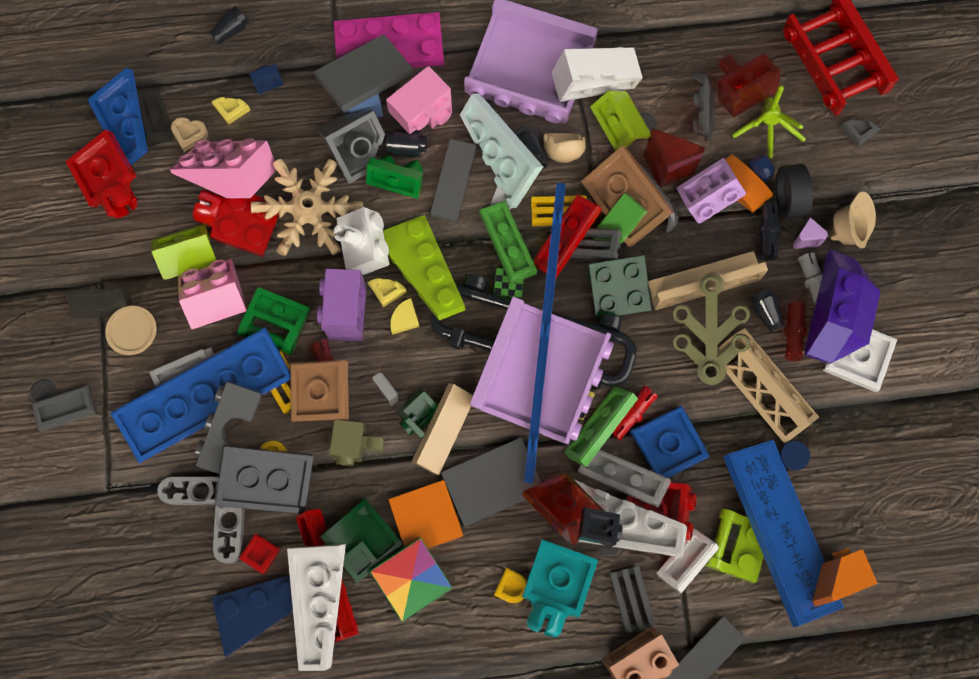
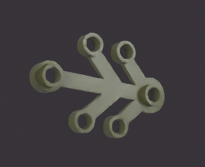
M714 272L707 273L700 281V289L706 295V328L691 314V309L687 305H679L673 312V317L677 322L684 323L706 344L705 356L691 343V337L686 333L678 334L673 341L676 350L684 351L698 365V377L702 382L709 385L720 383L725 378L726 365L739 352L746 351L750 345V339L747 335L737 334L732 340V345L718 356V344L739 323H745L749 319L750 310L745 305L736 306L732 311V315L718 327V294L723 290L724 280L719 274ZM708 280L716 282L717 288L715 290H709L706 287ZM685 309L688 314L687 318H679L677 311ZM738 309L745 310L747 315L744 319L736 317L735 313ZM678 338H685L688 345L686 347L679 346ZM736 339H745L746 346L739 348L735 343ZM709 366L715 367L717 374L714 376L707 374L706 368Z

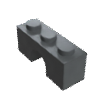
M233 381L226 382L225 386L220 385L215 397V402L219 403L215 414L210 412L204 429L209 430L205 441H199L194 457L199 458L196 466L219 474L223 444L240 446L232 443L226 436L225 428L228 421L233 418H241L251 422L254 419L263 392Z

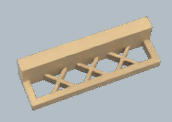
M753 251L648 281L649 294L654 309L658 310L706 296L700 289V281L707 273L714 272L723 278L724 287L722 291L761 280L768 271L765 262L758 264ZM708 280L706 287L709 290H715L717 284L714 280Z
M743 329L735 333L718 348V356L732 345V340L737 334H745L749 337V348L744 352L738 353V364L728 363L726 365V373L784 444H786L818 419L819 416L749 332ZM736 339L735 343L739 348L746 346L745 339ZM744 370L752 371L757 376V386H750L743 380ZM762 393L772 394L776 399L775 409L764 406L762 403ZM781 415L791 417L798 427L788 434L780 425Z

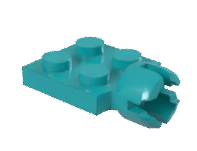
M542 539L522 598L531 602L527 627L538 633L541 630L544 619L547 618L549 620L544 635L558 637L568 616L579 618L598 559Z

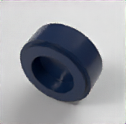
M791 441L780 449L779 454L782 462L789 471H799L806 467L810 461L809 449L801 442Z

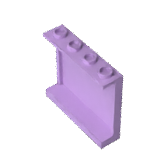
M495 0L492 6V17L469 78L465 77L464 79L465 93H468L470 96L472 94H480L484 99L494 101L498 106L513 107L526 115L535 114L544 117L551 123L566 124L575 100L559 102L551 72L564 49H593L598 28L511 1Z
M513 297L470 406L530 430L543 310L527 305L523 300ZM552 314L539 434L569 445L571 439L577 440L582 428V424L578 423L581 412L587 414L593 397L588 396L592 385L598 387L604 371L599 369L603 358L609 359L614 343L609 342L611 334L607 333L605 335Z

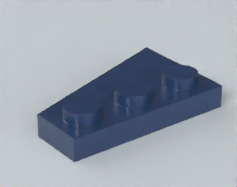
M290 575L212 597L225 657H229L246 643L254 640L265 630L293 613Z

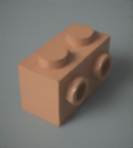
M653 626L602 658L613 679H664L672 673V669L679 666L664 637Z

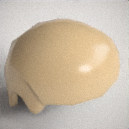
M546 133L544 134V149L549 158L560 163H568L579 159L586 149L585 137H582L581 140L580 134Z

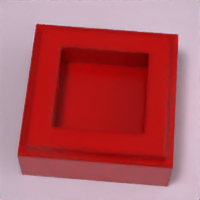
M255 533L239 559L265 575L281 549Z

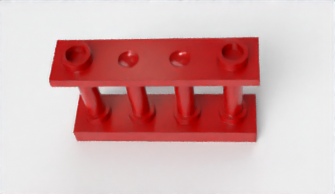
M833 0L829 7L830 11L801 24L794 14L789 15L783 27L785 39L794 47L822 94L825 106L831 109L834 116L839 115L847 103L845 99L873 86L883 95L890 92L899 80L851 0ZM832 21L838 23L843 33L814 46L806 35L807 32ZM844 43L852 46L856 55L827 68L819 57L820 54ZM857 65L864 66L869 77L839 90L832 78L833 76Z

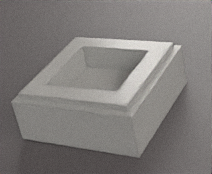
M379 372L372 377L374 384L390 406L399 401L398 393L383 373Z

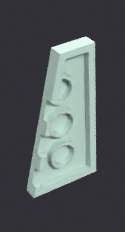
M472 94L460 116L474 143L480 145L485 164L490 165L496 175L494 181L499 189L504 190L507 196L505 201L509 209L517 208L543 166L480 94Z

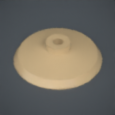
M123 307L109 318L105 329L106 340L110 347L120 354L134 355L141 353L152 344L156 336V322L152 314L142 307Z

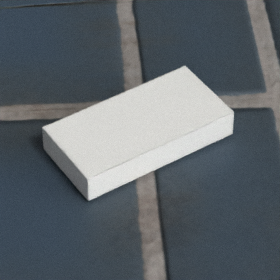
M693 529L691 541L686 540L683 557L670 556L658 570L657 575L678 592L682 593L719 547L708 537Z

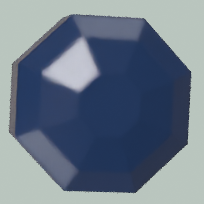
M757 154L748 163V167L763 182H766L775 173L772 162L762 154Z

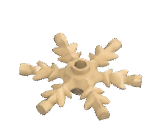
M282 159L273 163V166L281 175V177H275V181L287 186L283 191L291 192L293 198L291 201L285 202L279 196L278 202L265 195L264 199L266 202H251V213L267 212L265 219H269L279 213V218H281L286 212L294 216L293 222L284 224L289 228L277 234V237L283 238L276 250L280 255L286 256L292 243L296 247L300 246L299 233L305 236L302 226L306 223L314 226L312 235L318 233L317 241L319 247L326 243L332 255L342 250L333 238L337 234H334V230L327 228L332 224L323 222L322 215L325 212H329L334 218H336V213L343 216L348 214L349 211L353 212L363 208V202H347L349 199L348 195L341 197L336 202L335 196L328 202L321 199L322 192L330 191L325 186L337 180L336 177H330L338 165L334 160L328 159L322 172L315 168V181L310 179L312 189L309 191H304L300 188L302 179L297 181V169L295 167L289 171ZM303 204H309L312 207L306 208Z

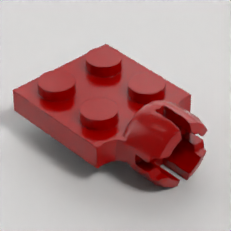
M104 130L65 161L89 206L97 208L99 205H102L107 216H112L116 219L130 214L126 205L129 204L132 211L137 208V199L130 188L131 181L137 176L113 132Z
M202 190L197 197L200 199V202H196L193 208V219L212 228L210 239L264 258L278 222L279 213L269 219H265L267 212L251 213V202H266L264 198L253 195L251 198H226L217 193Z

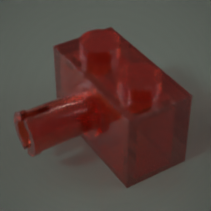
M765 54L760 55L743 66H740L732 55H727V59L730 62L725 57L720 61L719 68L726 75L718 79V100L733 118L776 94L780 86V70Z

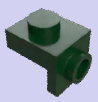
M420 388L396 411L402 418L399 425L410 436L415 432L422 439L425 436L422 429L432 420L438 405Z

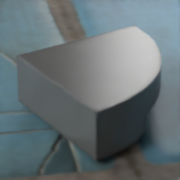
M856 119L847 120L840 126L856 147L877 134L880 130L871 121L866 122Z

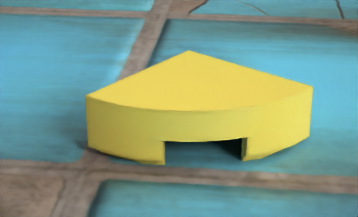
M220 97L211 101L228 125L250 111L247 103L241 99Z
M377 278L367 282L383 307L407 293L404 286L397 281Z
M411 298L402 302L395 309L391 318L392 335L419 327Z

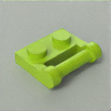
M721 509L719 515L721 522L715 538V543L719 549L704 566L751 583H756L764 556L748 517L734 511ZM733 523L739 525V530L729 563H725L721 560Z

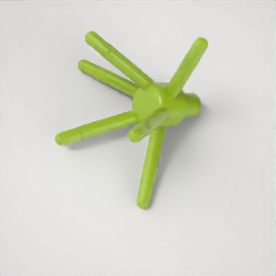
M782 85L778 87L774 99L767 98L764 100V106L761 109L762 114L758 118L732 134V137L736 138L751 128L757 127L763 121L768 125L767 156L769 159L773 157V125L780 123L800 141L804 142L806 140L793 127L802 129L803 125L780 110L778 102L784 89Z

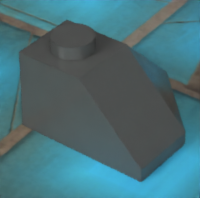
M373 110L341 115L317 128L327 150L338 164V168L349 184L367 174V164L370 158L376 157L379 145H382L385 136Z

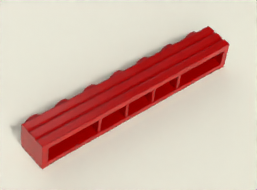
M320 508L303 512L296 517L304 546L326 545L319 537L327 530ZM343 580L341 581L334 643L359 634L358 625L355 621L352 605L349 602Z

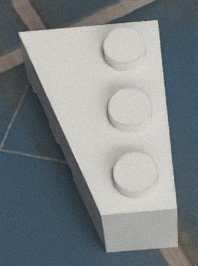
M623 47L564 49L551 72L559 102L602 95L609 90L624 91L634 89L643 78L634 48Z

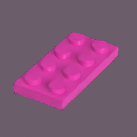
M439 12L334 21L336 59L384 34L412 68L444 65Z

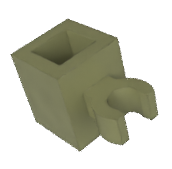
M335 420L330 456L333 459H337V464L353 466L354 461L362 462L363 450L383 452V438L367 437V428L364 423Z

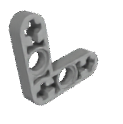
M218 477L165 478L158 485V496L160 500L170 505H215V483H217ZM200 483H206L209 486V494L204 499H197L194 495V489ZM172 484L178 489H187L188 499H185L186 494L175 493L173 499H171V496L165 493L166 489H171ZM215 506L213 553L215 558L222 563H235L243 552L244 508ZM228 512H234L237 516L236 525L229 529L224 528L222 517ZM222 532L226 534L237 533L236 538L230 537V546L235 547V552L230 553L229 558H226V554L221 553V548L227 546V538L221 537Z

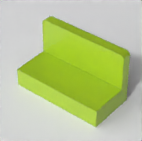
M609 90L590 106L615 151L621 146H629L636 139H647L651 136V132L626 91Z
M205 224L152 240L151 252L164 280L182 275L183 272L195 268L198 270L207 267L210 263L217 260L210 244L209 231Z

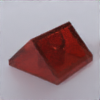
M652 128L643 156L657 184L661 188L693 175L705 147Z
M567 473L524 490L522 494L546 521L572 545L579 541L578 533L582 509L587 507L605 511Z

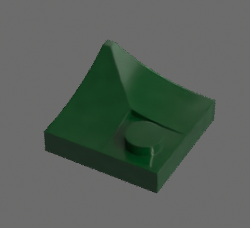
M365 498L359 501L351 510L319 536L326 545L346 544L343 567L355 583H359L370 573L369 570L403 546V543Z

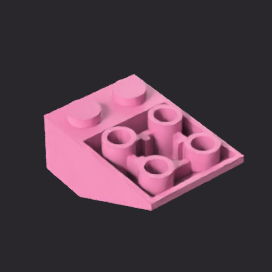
M253 138L243 141H232L231 139L219 142H210L209 140L198 141L194 144V148L181 156L179 162L170 169L172 174L226 198H251L277 171L273 166L275 161L267 140L255 141Z

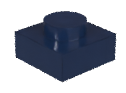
M276 64L261 66L256 71L250 73L258 95L283 86Z

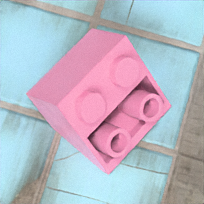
M232 259L225 261L216 260L207 267L198 270L195 268L189 269L178 276L179 302L191 329L246 311L244 295Z

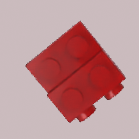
M670 482L659 508L627 495L628 502L685 524L687 526L684 547L686 546V540L691 541L693 523L688 522L689 512L695 511L697 495L692 493V488L688 484Z

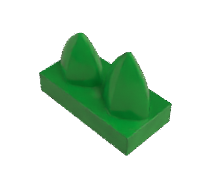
M386 156L379 160L370 158L367 164L366 184L412 198H419L422 190L423 168L418 159L402 167L396 165L391 156Z

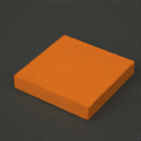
M444 480L388 499L404 546L418 537L422 539L427 549L464 537Z

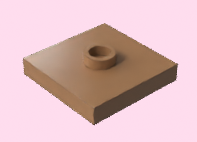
M348 361L291 363L292 422L349 419Z

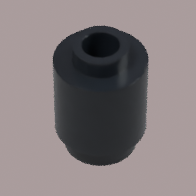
M405 129L388 131L386 138L387 153H392L398 157L420 158L422 152L427 151V136L422 135V130H415L411 134Z
M524 131L518 134L517 137L541 163L543 166L542 170L548 166V155L537 133Z

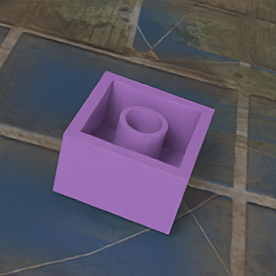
M326 269L325 278L320 279V295L323 296V306H318L317 321L321 323L322 331H325L329 340L363 341L366 285L361 270Z

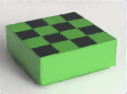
M497 268L494 295L508 299L515 297L522 300L524 279L510 284L505 270Z

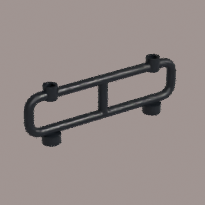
M466 274L463 285L456 284L461 297L508 310L511 299L484 292L487 280L480 276ZM432 311L430 312L429 322L431 328L436 334L448 339V346L462 350L464 344L487 351L492 350L495 341L470 334L462 329L446 327L441 323V320L437 319ZM552 312L553 315L605 335L609 333L611 334L610 341L620 343L625 347V356L620 372L616 375H608L603 372L598 387L592 385L591 389L600 390L601 384L613 387L619 386L629 379L635 363L637 348L629 335L620 332L623 322L621 318L610 314H601L599 323L596 325Z

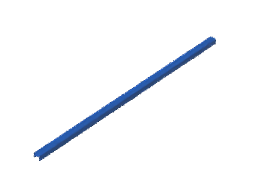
M558 182L556 185L524 482L530 484L534 483L566 183Z

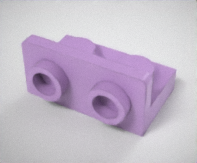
M724 158L676 188L687 209L698 223H702L746 195L745 190Z

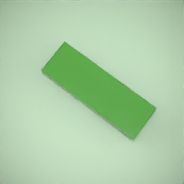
M506 201L479 209L480 217L510 284L536 275L537 269Z
M615 386L581 429L577 440L571 442L564 451V454L569 459L587 467L638 400L634 393Z

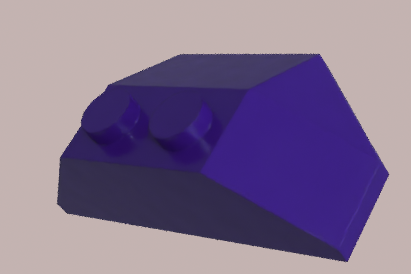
M830 249L827 252L822 281L804 353L806 356L828 364L834 363L870 343L881 292L855 258Z

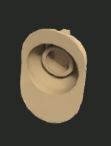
M859 192L850 205L835 212L833 227L830 233L831 240H839L843 245H857L860 249L865 248L876 221L874 203L869 194Z

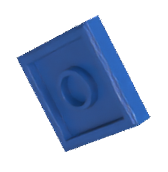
M682 405L630 432L650 471L667 478L710 457Z

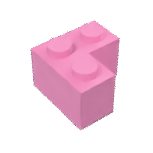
M429 66L386 99L388 112L409 134L416 129L421 130L426 125L431 129L438 124L442 125L448 121L452 113L451 88Z

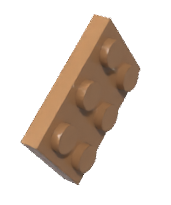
M621 146L581 181L606 216L624 193H628L648 211L625 239L628 247L635 245L674 213L668 202L626 146Z

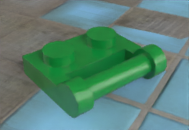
M258 287L238 328V335L247 338L262 330L253 326L257 318L289 331L286 339L270 332L269 334L275 345L282 349L283 353L292 355L311 309Z

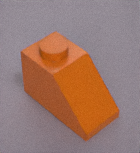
M849 547L832 553L833 560L822 563L813 597V604L816 607L834 602L878 584L863 549L851 553Z

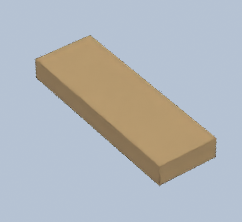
M448 384L425 432V436L412 460L413 463L433 474H440L471 408L470 402L473 395L455 384Z

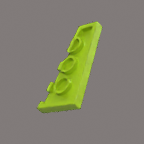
M425 215L383 230L384 239L389 248L388 257L400 269L406 280L416 289L418 295L438 320L465 311L463 300Z

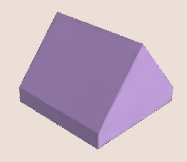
M810 218L794 241L793 248L820 246L828 237V233Z

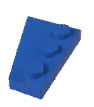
M125 68L87 100L103 131L113 132L130 165H132L145 155L148 149L134 72L129 68Z

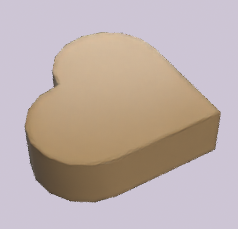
M179 117L171 124V130L184 152L194 147V144L198 141L206 140L208 136L205 124L199 120L190 121L185 117Z

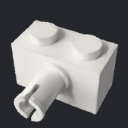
M363 207L336 218L338 225L334 229V234L337 235L334 237L336 240L341 241L346 270H361L362 275L389 265V248L383 234L384 223L378 212Z

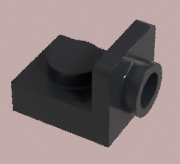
M584 507L581 511L578 539L602 544V548L607 549L615 546L622 536V524H619L620 514Z

